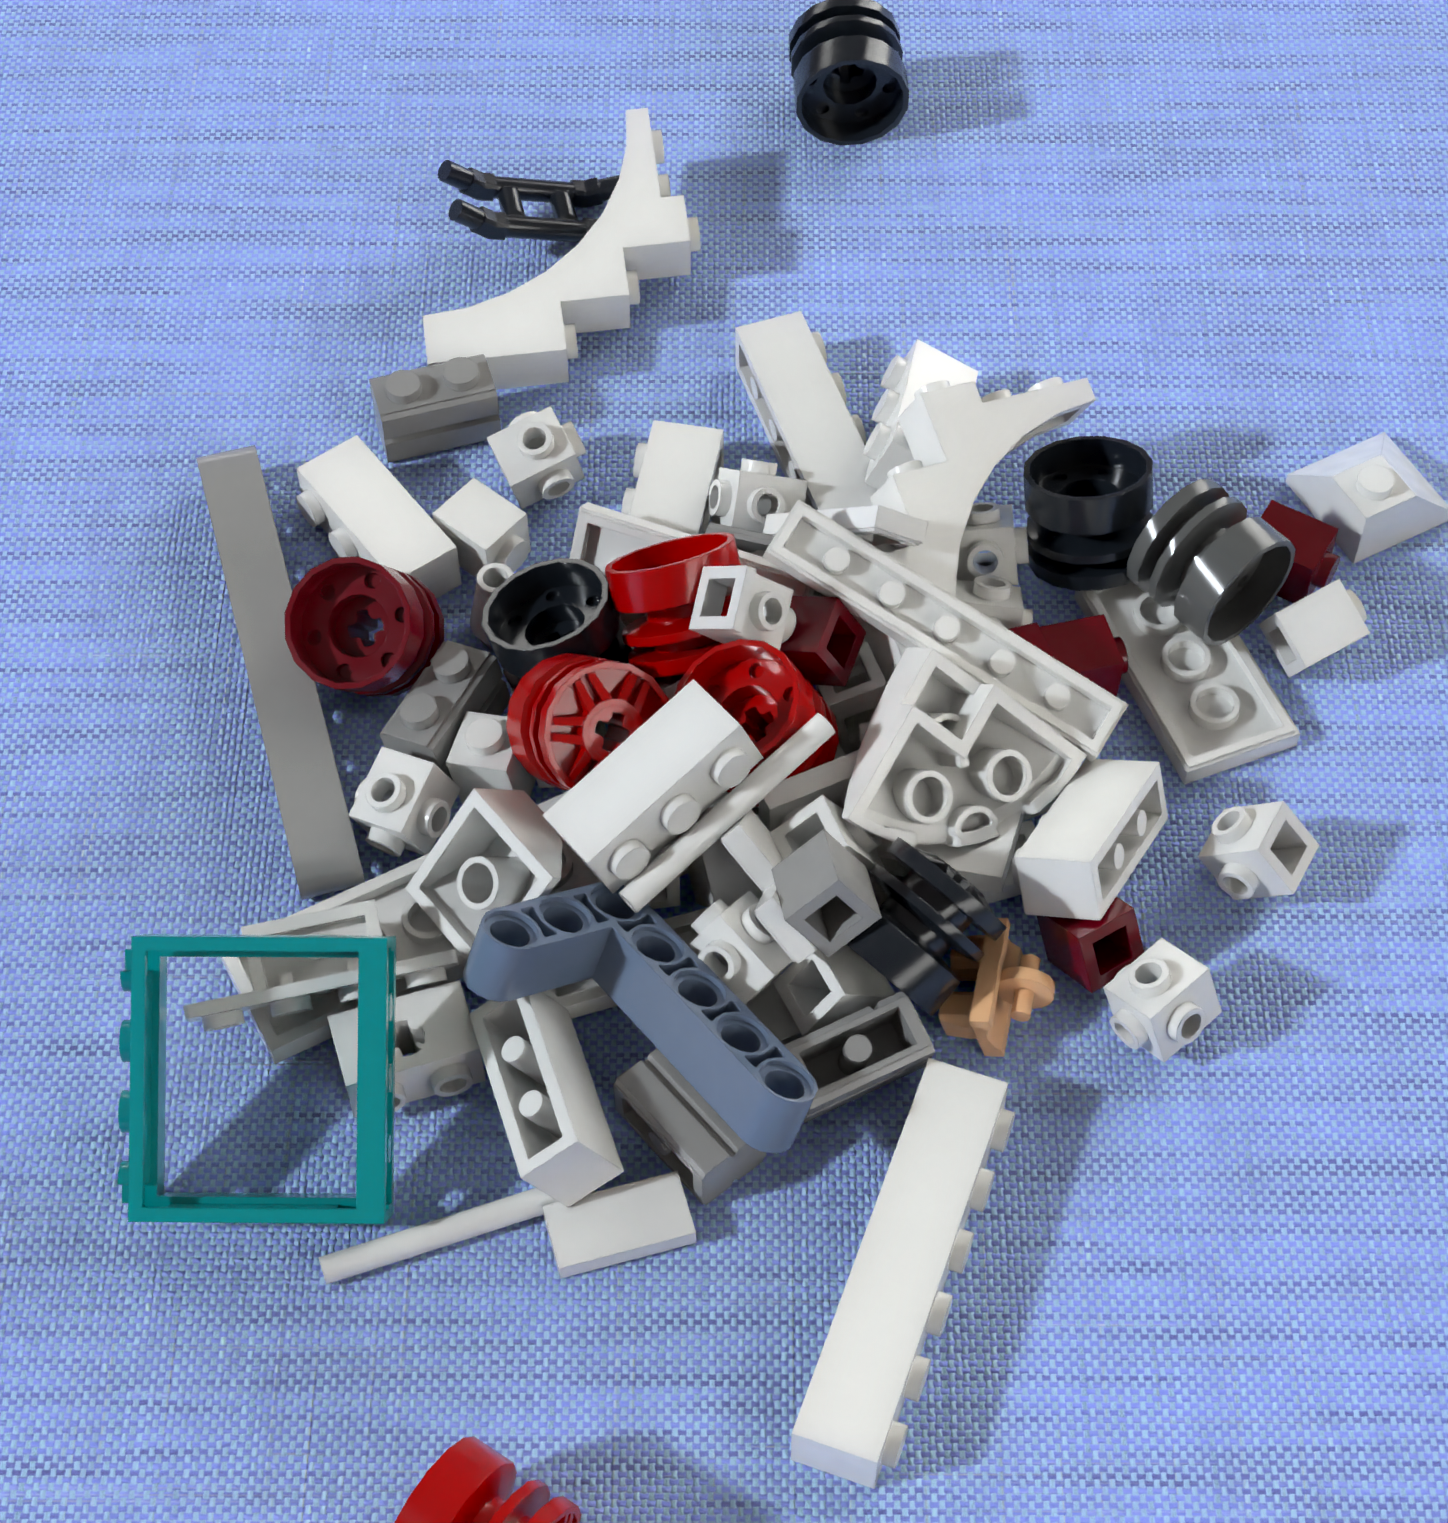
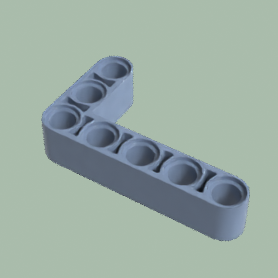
M602 882L494 908L485 913L463 969V980L467 987L475 994L487 1000L497 1002L512 1001L593 978L745 1143L761 1152L772 1154L783 1153L792 1147L818 1090L816 1080L807 1068L704 961L698 958V955L649 904L645 905L638 913H635L624 902L619 892L626 886L622 885L615 893H612Z

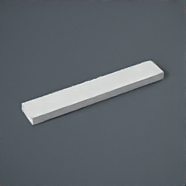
M799 499L762 557L823 596L838 597L852 614L905 647L934 648L980 684H994L1087 755L1085 759L1093 762L1098 757L1129 705Z

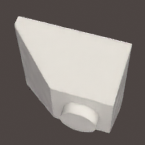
M1385 432L1287 474V485L1312 515L1322 522L1339 528L1335 542L1353 564L1448 521V504Z
M474 788L405 888L466 961L480 922L486 912L494 908L549 895L561 879L562 838L542 816L544 812L524 790Z

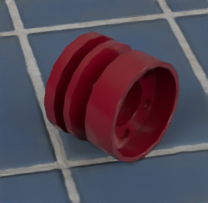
M359 556L332 558L310 569L293 588L284 613L285 640L293 660L313 681L337 690L354 692L370 697L398 696L410 690L423 670L431 665L430 660L444 642V616L435 595L417 577ZM378 621L383 622V630L374 634V641H371L369 639V632L378 628Z

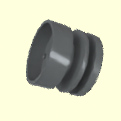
M1199 479L1183 487L1166 501L1146 524L1134 543L1128 558L1127 577L1143 592H1149L1152 599L1161 607L1174 606V616L1179 622L1208 646L1222 645L1239 635L1272 602L1285 583L1293 566L1296 548L1290 540L1261 517L1246 518L1247 509L1243 503L1236 497H1229L1225 489L1213 479Z

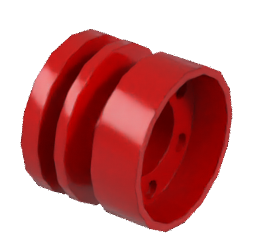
M717 532L676 538L635 550L606 565L605 574L615 610L621 613H646L645 616L638 618L623 628L622 638L624 644L636 647L629 653V664L634 665L652 677L684 675L695 660L713 647L723 644L690 630L689 625L703 566L741 565L734 534ZM725 596L721 616H727L731 596Z
M738 639L715 646L695 660L677 684L675 695L694 679L743 727L764 757L750 769L749 774L817 713L828 720L833 726L835 734L785 779L830 762L835 758L839 743L836 716L820 693L803 677L800 670L786 654L765 641ZM735 787L729 788L726 792H731Z
M564 653L540 661L521 678L509 700L506 729L513 754L529 774L551 786L570 790L662 708L669 699L652 676L632 664L589 655ZM598 721L608 725L604 737L595 733Z
M473 1436L464 1437L448 1448L431 1466L407 1499L394 1523H580L581 1512L579 1506L564 1496L555 1497L549 1501L551 1494L548 1485L539 1479L526 1482L512 1493L517 1474L514 1463Z

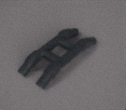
M445 160L438 170V179L458 188L459 192L480 201L498 199L501 212H495L483 206L476 207L461 199L453 201L448 213L450 220L468 227L471 232L492 240L519 238L578 243L598 218L578 220L574 207L588 208L601 205L603 201L609 200L620 176L615 175L602 179H597L596 177L587 180H570V182L495 176L494 173L480 172L472 167L467 169L450 160ZM521 201L550 203L554 218L526 216Z

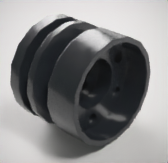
M825 0L813 5L797 18L789 33L788 52L791 62V75L794 79L793 91L796 115L803 128L820 141L836 145L864 144L883 137L895 128L908 109L909 88L906 69L902 62L903 50L900 44L899 27L892 13L873 0Z
M1077 436L1052 442L1036 450L1025 462L1023 474L1025 510L1029 515L1026 527L1029 555L1028 566L1035 576L1052 586L1075 591L1105 590L1132 582L1127 577V561L1134 543L1146 524L1153 517V514L1150 512L1153 508V460L1143 448L1127 440L1106 436Z
M557 558L535 563L516 572L493 591L483 608V630L503 668V674L511 687L512 694L521 678L542 660L564 653H572L629 664V653L635 649V647L626 645L623 642L622 631L626 626L620 619V612L614 608L607 579L599 567L582 559Z
M898 837L889 847L888 852L909 872L900 881L876 863L870 870L872 876L888 895L885 901L880 906L878 905L882 918L846 945L932 1017L960 984L959 979L942 957L951 948L966 958L979 962L984 953L963 932L972 924L989 938L996 941L1007 927L995 916L984 898L985 896L954 868L934 853L931 854L915 848Z

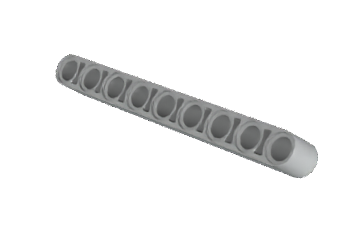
M253 445L196 458L301 900L355 887L364 883L365 878L316 683L294 662L285 640L284 613L291 597L292 589L256 447Z

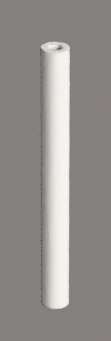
M817 713L623 888L619 895L635 913H638L834 735L835 730L833 726L821 714Z
M533 1188L318 1257L326 1285L543 1215V1205L558 1201L539 1189Z

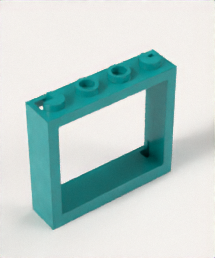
M183 934L131 936V949H125V970L120 971L122 990L131 992L130 1020L122 1021L119 1035L122 1062H130V1090H123L121 1092L118 1107L120 1131L122 1133H129V1161H122L120 1163L117 1181L118 1185H122V1203H128V1222L385 1224L394 1213L396 936ZM167 957L359 958L356 1194L164 1192Z

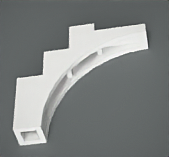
M648 108L626 110V149L619 180L603 213L578 245L547 271L506 294L467 308L422 316L428 366L448 362L457 357L467 358L484 354L496 390L569 382L568 359L578 358L576 333L631 328L630 305L640 304L638 280L691 275V252L701 250L698 218H687L684 195L671 196L668 174L658 175L656 164L664 163L663 137L661 130H651Z
M1053 377L1033 385L1025 393L1011 395L1010 390L1003 389L992 392L982 398L974 380L950 386L948 380H938L919 388L914 393L915 399L898 417L914 461L903 463L888 471L886 474L888 480L870 499L873 505H880L928 521L925 542L919 544V546L893 547L889 543H884L875 547L956 597L960 543L973 503L993 468L1005 455L1029 439L1072 423L1096 400L1088 378L1063 383L1061 377ZM855 615L856 620L867 632L864 641L865 643L868 642L888 683L906 647Z

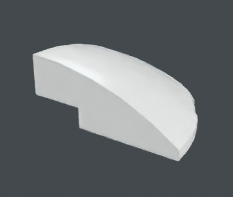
M906 647L882 693L859 748L847 788L842 818L881 839L894 842L899 837L911 846H916V844H946L948 847H962L981 843L1000 836L997 830L998 823L1022 810L1021 815L1040 812L1063 790L1087 755L994 684H980L934 648Z

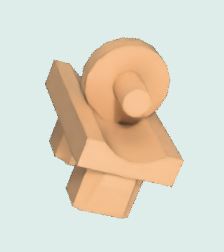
M998 918L1007 928L996 941L987 935L966 936L984 953L979 962L968 959L951 949V970L959 981H976L974 992L953 991L939 1008L938 1013L939 1021L947 1036L977 1039L984 1056L1004 1057L1011 1018L1020 1022L1029 1021L1032 1009L1043 1008L1051 1004L1054 1000L1056 989L1054 980L1039 970L1040 958L1033 954L1023 955L1021 948L1009 940L1011 924L1008 918Z

